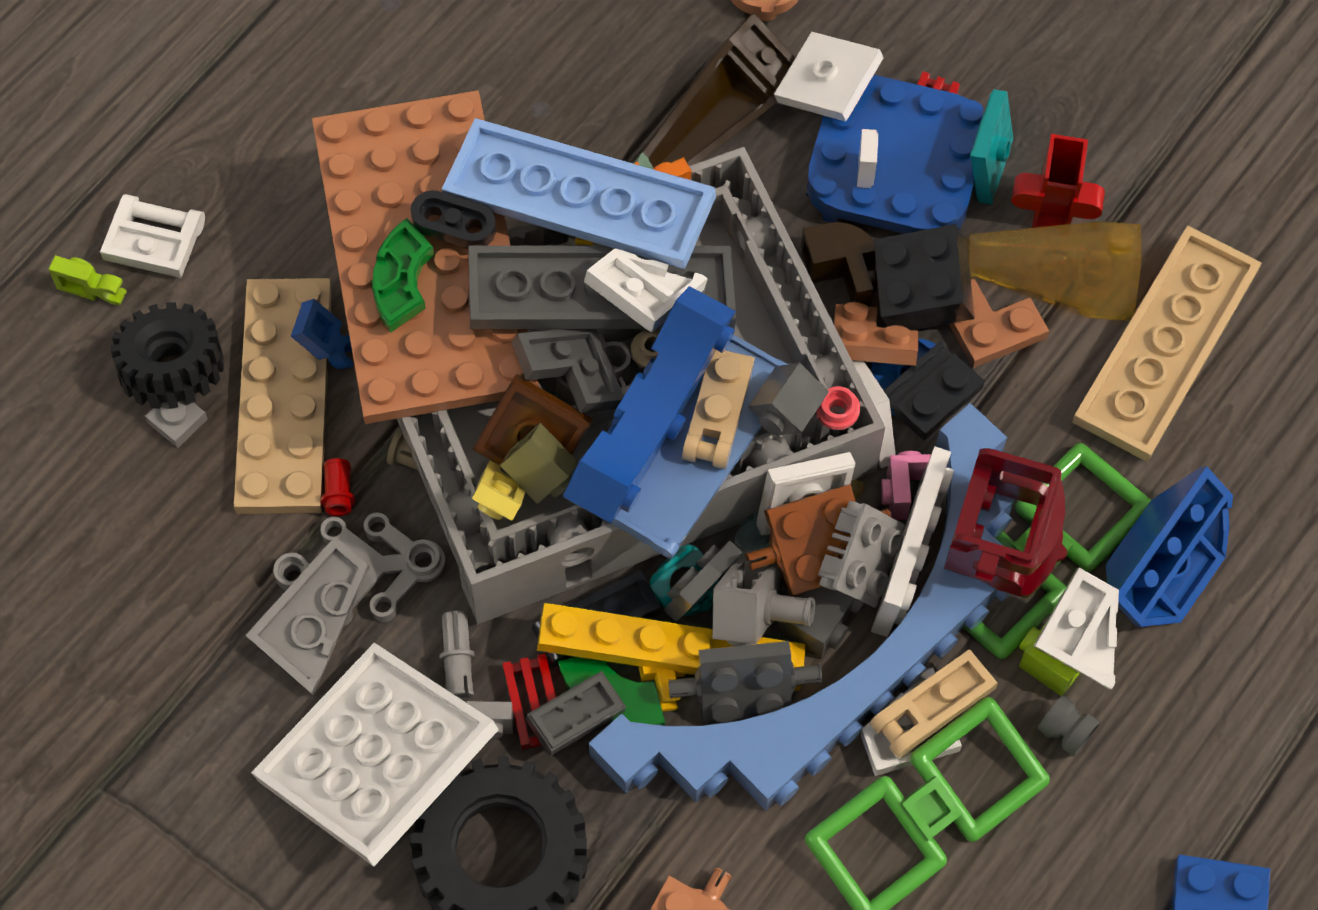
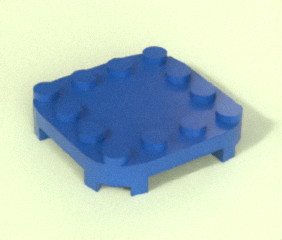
M873 75L846 122L823 115L809 163L806 196H809L811 203L823 214L822 220L829 223L838 222V219L841 218L904 234L956 224L960 230L965 221L974 185L970 154L983 117V106L975 100L967 99L955 93ZM862 129L877 130L876 133H878L877 165L874 186L871 188L857 187Z

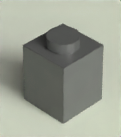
M799 362L777 366L748 408L759 417L760 425L774 435L801 433L829 391Z

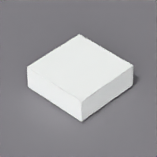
M862 129L857 187L871 188L874 186L878 150L877 130Z

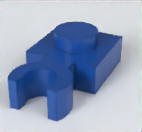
M315 299L302 302L291 337L318 360L328 358L331 365L338 370L353 367L354 362L345 354V352L352 351L350 336H343L339 333L342 322Z

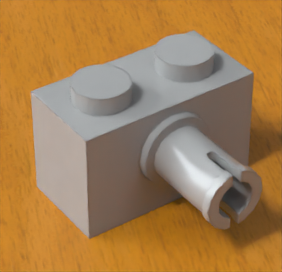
M738 557L713 588V639L727 640V643L733 646L757 644L769 625H772L774 621L810 627L815 615V599L811 597L802 598L780 595L781 571L775 563L750 571L747 563L757 561L758 559L746 561V558Z

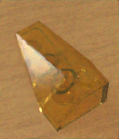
M1099 221L970 234V275L1012 290L1021 288L1041 295L1042 300L1055 305L1057 301L1079 309V314L1090 318L1131 321L1136 309L1141 268V224Z

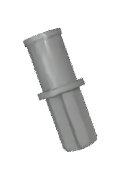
M463 611L445 612L442 616L444 652L440 654V661L444 662L446 690L461 700H468L474 697L471 660L475 658V653L470 650L468 617Z

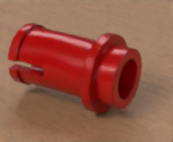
M342 458L329 459L323 464L325 494L321 497V505L329 515L344 516L351 512V507L355 504V496L351 493V464L348 460Z

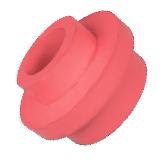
M835 386L827 389L829 393L816 411L818 420L825 427L833 430H843L851 427L857 421L860 413L858 398L845 387ZM840 406L845 410V413L834 414L830 411V408Z

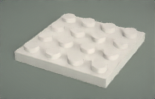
M373 643L251 773L260 784L369 864L375 866L499 729L492 719L376 643Z

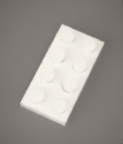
M934 446L920 480L903 532L901 549L895 556L888 578V585L882 596L871 629L873 633L888 637L893 624L900 625L905 618L907 610H909L917 587L915 583L929 550L928 543L942 508L940 506L953 476L954 470L947 468L951 454L950 451Z

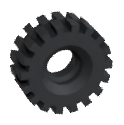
M166 302V309H159L157 304L148 306L150 312L143 314L140 310L132 314L134 321L124 320L119 325L121 333L114 332L112 337L114 345H111V354L124 393L129 398L134 395L135 402L144 405L149 400L151 408L160 409L162 402H168L169 409L177 408V401L185 399L187 405L195 402V394L198 392L203 396L207 395L211 391L209 383L217 385L220 380L219 372L224 370V357L212 318L208 319L206 312L201 309L194 313L193 305L184 303L181 309H177L176 302ZM166 355H181L169 362H156L159 358Z

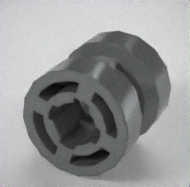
M1063 694L1045 715L1037 730L1048 738L1062 739V749L1072 757H1075L1094 734L1100 721L1090 714L1080 716L1075 702Z

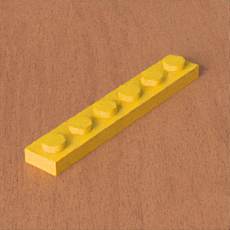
M544 603L541 612L537 651L640 667L646 666L674 670L679 673L695 675L699 667V650L734 646L728 644L727 640L713 639V629ZM761 637L757 644L783 642L784 640ZM789 641L791 661L794 667L804 666L805 644ZM796 685L794 691H799L802 685Z

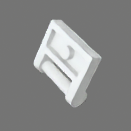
M124 194L100 250L101 256L106 261L182 278L197 236L203 230L205 213L193 209L189 212H183L140 202L136 196ZM137 217L182 229L181 232L133 222L132 220Z

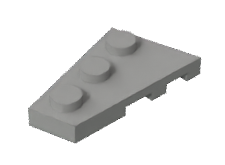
M335 536L246 636L314 695L370 568L369 565Z

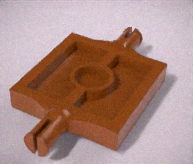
M851 484L764 510L770 530V546L745 553L746 561L764 557L763 559L747 563L750 571L775 563L783 573L789 595L792 596L822 587L819 585L821 576H818V572L820 571L825 554L839 559L843 558V556L828 551V545L846 550L847 543L832 538V533L847 537L851 536L835 529L841 508H847L849 501L856 502ZM888 509L880 511L888 516H891L890 511Z

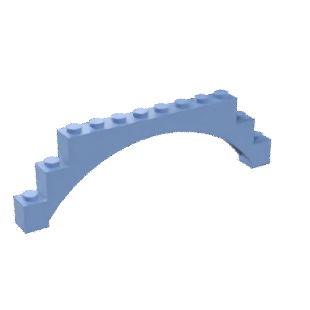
M971 403L940 429L936 447L951 452L947 468L954 470L947 490L946 520L941 547L935 565L920 596L901 624L868 659L837 682L809 698L775 712L741 721L706 726H661L630 722L621 714L589 742L590 757L625 794L635 786L638 789L645 787L657 775L659 770L656 767L660 765L695 802L705 794L709 798L717 794L728 782L729 778L726 776L728 773L765 811L775 802L779 806L788 802L798 791L799 786L796 783L808 772L812 776L818 774L831 760L832 757L828 754L840 742L844 746L849 745L864 728L861 723L873 713L876 716L896 699L892 694L903 684L908 688L914 685L927 670L924 665L934 655L941 659L956 645L958 639L955 636L965 626L970 630L974 629L988 615L989 610L986 607L996 598L1002 602L1011 595L999 591L980 580L944 569L979 450L990 448L1003 452L1007 437ZM995 493L989 512L980 510L976 523L985 526L981 537L982 540L1002 545L995 537L1001 534L1012 521L1009 515L1015 501L1013 498Z

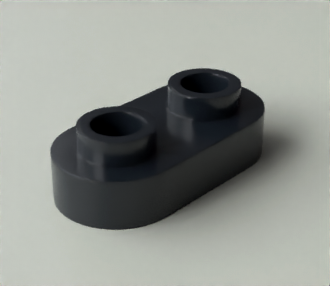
M435 190L421 193L412 202V222L422 235L469 249V246H487L496 235L494 214L483 204ZM431 215L440 216V219L437 221L427 220ZM473 227L481 229V231L478 233L467 232L470 228Z

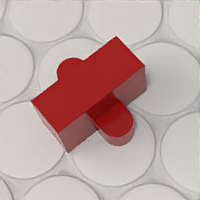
M1051 134L1040 175L1021 173L1015 176L1011 202L1018 208L1034 211L1032 228L1068 233L1073 217L1096 219L1102 215L1105 195L1104 188L1098 184L1083 182L1088 139Z

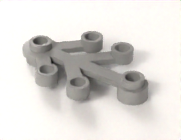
M372 513L366 517L364 521L365 534L373 542L385 541L399 554L382 556L349 531L341 518L330 517L321 524V535L327 545L334 538L327 535V531L332 527L341 528V533L336 537L370 567L344 626L352 621L353 608L384 574L400 573L384 593H378L370 600L369 606L372 617L378 622H388L396 616L397 603L416 582L432 581L439 577L444 570L445 555L438 544L424 539L413 542L393 527L388 517L382 513ZM379 522L385 525V528L380 532L370 530L374 523ZM287 553L280 556L273 568L277 584L283 590H287L294 581H288L286 575L291 571L302 573L310 563H307L305 558L297 553ZM421 558H429L432 561L428 567L420 568L416 565V562ZM387 602L391 605V608L387 612L381 613L376 611V606L379 603Z

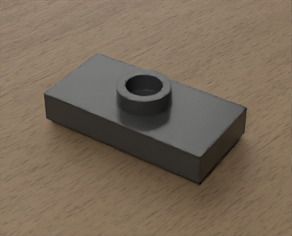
M601 671L530 712L525 720L548 755L552 756L623 714L626 706Z

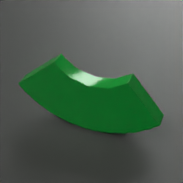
M408 218L399 223L383 241L376 255L373 271L372 290L375 305L382 322L390 333L426 309L425 301L418 290L417 280L422 267L434 255V249Z
M582 657L558 661L561 677L568 690L602 671L625 704L626 710L623 715L630 722L665 726L655 682H635L620 677L607 665L606 661Z

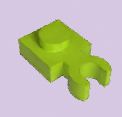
M55 255L49 267L54 284L61 291L94 301L96 297H99L110 304L119 306L127 292L126 289L120 288L123 282L121 278L111 274H98L90 263L80 258L72 257L69 260Z

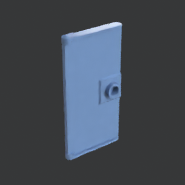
M733 335L725 350L755 357L726 470L712 467L713 462L698 458L696 462L682 460L683 447L704 377L703 374L681 414L687 420L675 441L666 439L651 466L638 484L641 492L629 513L621 509L611 522L670 559L674 557L681 543L761 429L759 417L748 406L774 368L788 365ZM703 436L702 441L717 444L719 440L708 436Z

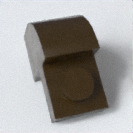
M841 222L825 223L803 228L801 252L812 282L817 283L843 277L850 301L863 303L870 307L872 293L877 292V280L874 272L876 265L875 248L872 238L862 229Z

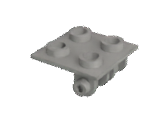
M849 501L847 508H841L835 529L851 536L847 537L832 533V538L847 543L846 550L828 545V551L843 556V558L839 559L825 554L820 571L818 572V576H821L819 585L833 591L837 590L876 608L879 598L886 591L888 572L893 558L901 549L903 543L902 533L905 525L865 503L859 504Z

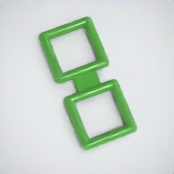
M1077 443L1053 466L1061 470V480L1063 481L1081 463L1132 506L1089 551L1063 530L1062 544L1067 549L1066 556L1084 571L1091 572L1120 545L1151 499L1083 443ZM1018 500L1015 504V511L1031 525L1037 506ZM1030 528L1016 541L1012 540L1004 532L995 537V539L1003 546L1024 552ZM1051 573L1041 586L1047 593L1002 638L983 622L972 630L965 626L964 630L996 658L1005 659L1022 643L1033 627L1037 628L1053 612L1067 586Z
M984 697L912 752L910 761L925 783L904 798L891 778L887 776L879 777L806 834V845L853 910H890L941 870L947 863V857L933 837L952 822L955 823L966 840L975 842L1049 784L1050 777L993 698ZM987 719L1028 778L976 819H973L932 760ZM883 798L925 858L869 901L827 841Z

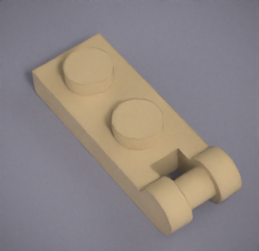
M716 350L703 377L689 432L684 443L682 460L696 462L698 458L713 462L712 467L726 470L751 379L755 357L726 350L721 353ZM703 436H708L719 440L717 444L702 441Z
M969 649L879 712L870 721V725L878 735L882 733L891 743L889 749L897 759H901L915 749L922 741L996 690L998 683ZM905 715L914 724V727L907 732L897 723Z

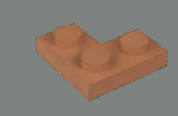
M975 279L971 280L975 319L949 324L972 368L1045 340L1049 334V329L1030 297L993 312Z
M850 302L845 305L836 304L834 326L851 360L916 366L918 353L917 330H909L899 325L887 328L876 327L877 307H868L859 302Z

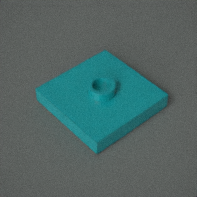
M993 89V92L990 93L970 154L976 197L979 203L993 204L1006 161L1010 154L1013 131L1007 91Z

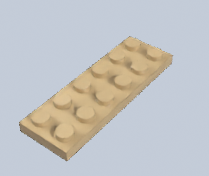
M1187 225L1075 413L1072 423L1148 462L1262 263Z
M330 278L247 279L234 510L236 514L322 513L321 497L323 495L324 481L323 464L325 458L329 359L318 360L291 337V333L302 302L315 299L331 313L332 285Z

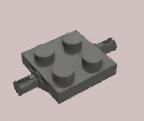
M789 641L699 650V667L695 677L675 680L668 679L669 696L672 699L697 695V700L701 704L703 724L740 721L775 712L791 705V695L796 685L822 683V670L820 664L794 667L791 661Z

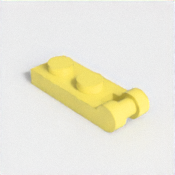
M490 460L478 481L472 499L479 503L478 509L486 515L497 520H501L504 516L512 521L522 504L526 491L509 475L500 471V465Z

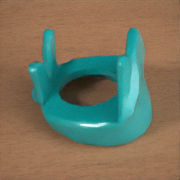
M690 544L681 546L674 557L663 561L652 575L649 584L663 608H666L672 601L667 593L670 591L671 575L676 570L691 568L692 566L698 572L702 570L696 562L704 554L697 547ZM719 578L683 616H692L705 612L712 607L713 588L719 582Z

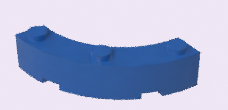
M688 286L676 299L651 348L659 353L657 358H651L643 373L639 372L613 415L614 419L608 432L606 433L602 430L585 455L580 459L563 495L564 498L609 523L614 520L621 509L629 513L641 492L638 484L651 466L666 439L675 441L687 420L681 414L716 350L723 353L730 343L735 329L729 327L736 312L735 310L691 286Z

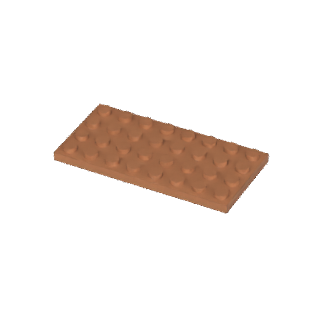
M479 90L312 118L365 424L499 401L516 374L525 379L512 346V341L518 333H526L528 329H470L467 248L423 235L434 249V255L422 267L417 280L418 290L425 301L426 309L391 333L378 314L372 290L376 255L383 241L404 219L408 218L413 224L411 205L418 195L432 190L442 192L441 189L474 119L477 118L485 121ZM493 212L496 235L487 246H510L505 216ZM431 215L427 220L437 221L440 219V216ZM473 227L470 228L467 232L478 233L481 231V229ZM538 379L528 380L539 387Z

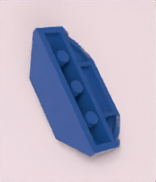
M1207 466L1199 467L1152 499L1106 563L1107 584L1119 590L1118 608L1136 627L1181 623L1226 558L1229 535L1228 508H1232L1233 495Z

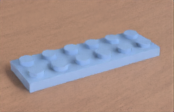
M477 118L474 119L441 189L444 193L483 204L492 212L682 269H685L716 198L715 187Z

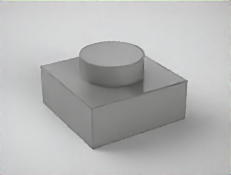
M185 399L177 401L178 407L169 409L168 402H162L160 409L153 408L145 416L148 424L177 448L208 420L205 411L194 402L187 405Z
M467 701V704L494 721L499 730L491 739L501 738L503 734H513L514 715L512 702Z

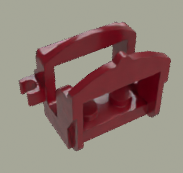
M990 448L980 449L944 569L980 580L999 591L1022 598H1029L1048 579L1056 563L1063 561L1067 555V549L1062 544L1065 494L1061 480V470L1057 467ZM995 493L1037 506L1024 552L981 539L985 526L976 523L980 510L989 512Z

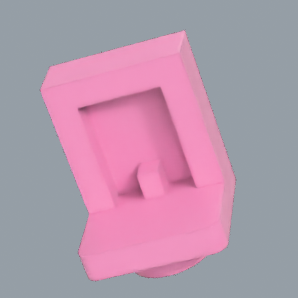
M904 451L898 455H890L887 479H881L882 505H889L891 518L895 520L908 519L911 506L910 480H921L931 454L922 455L918 451Z

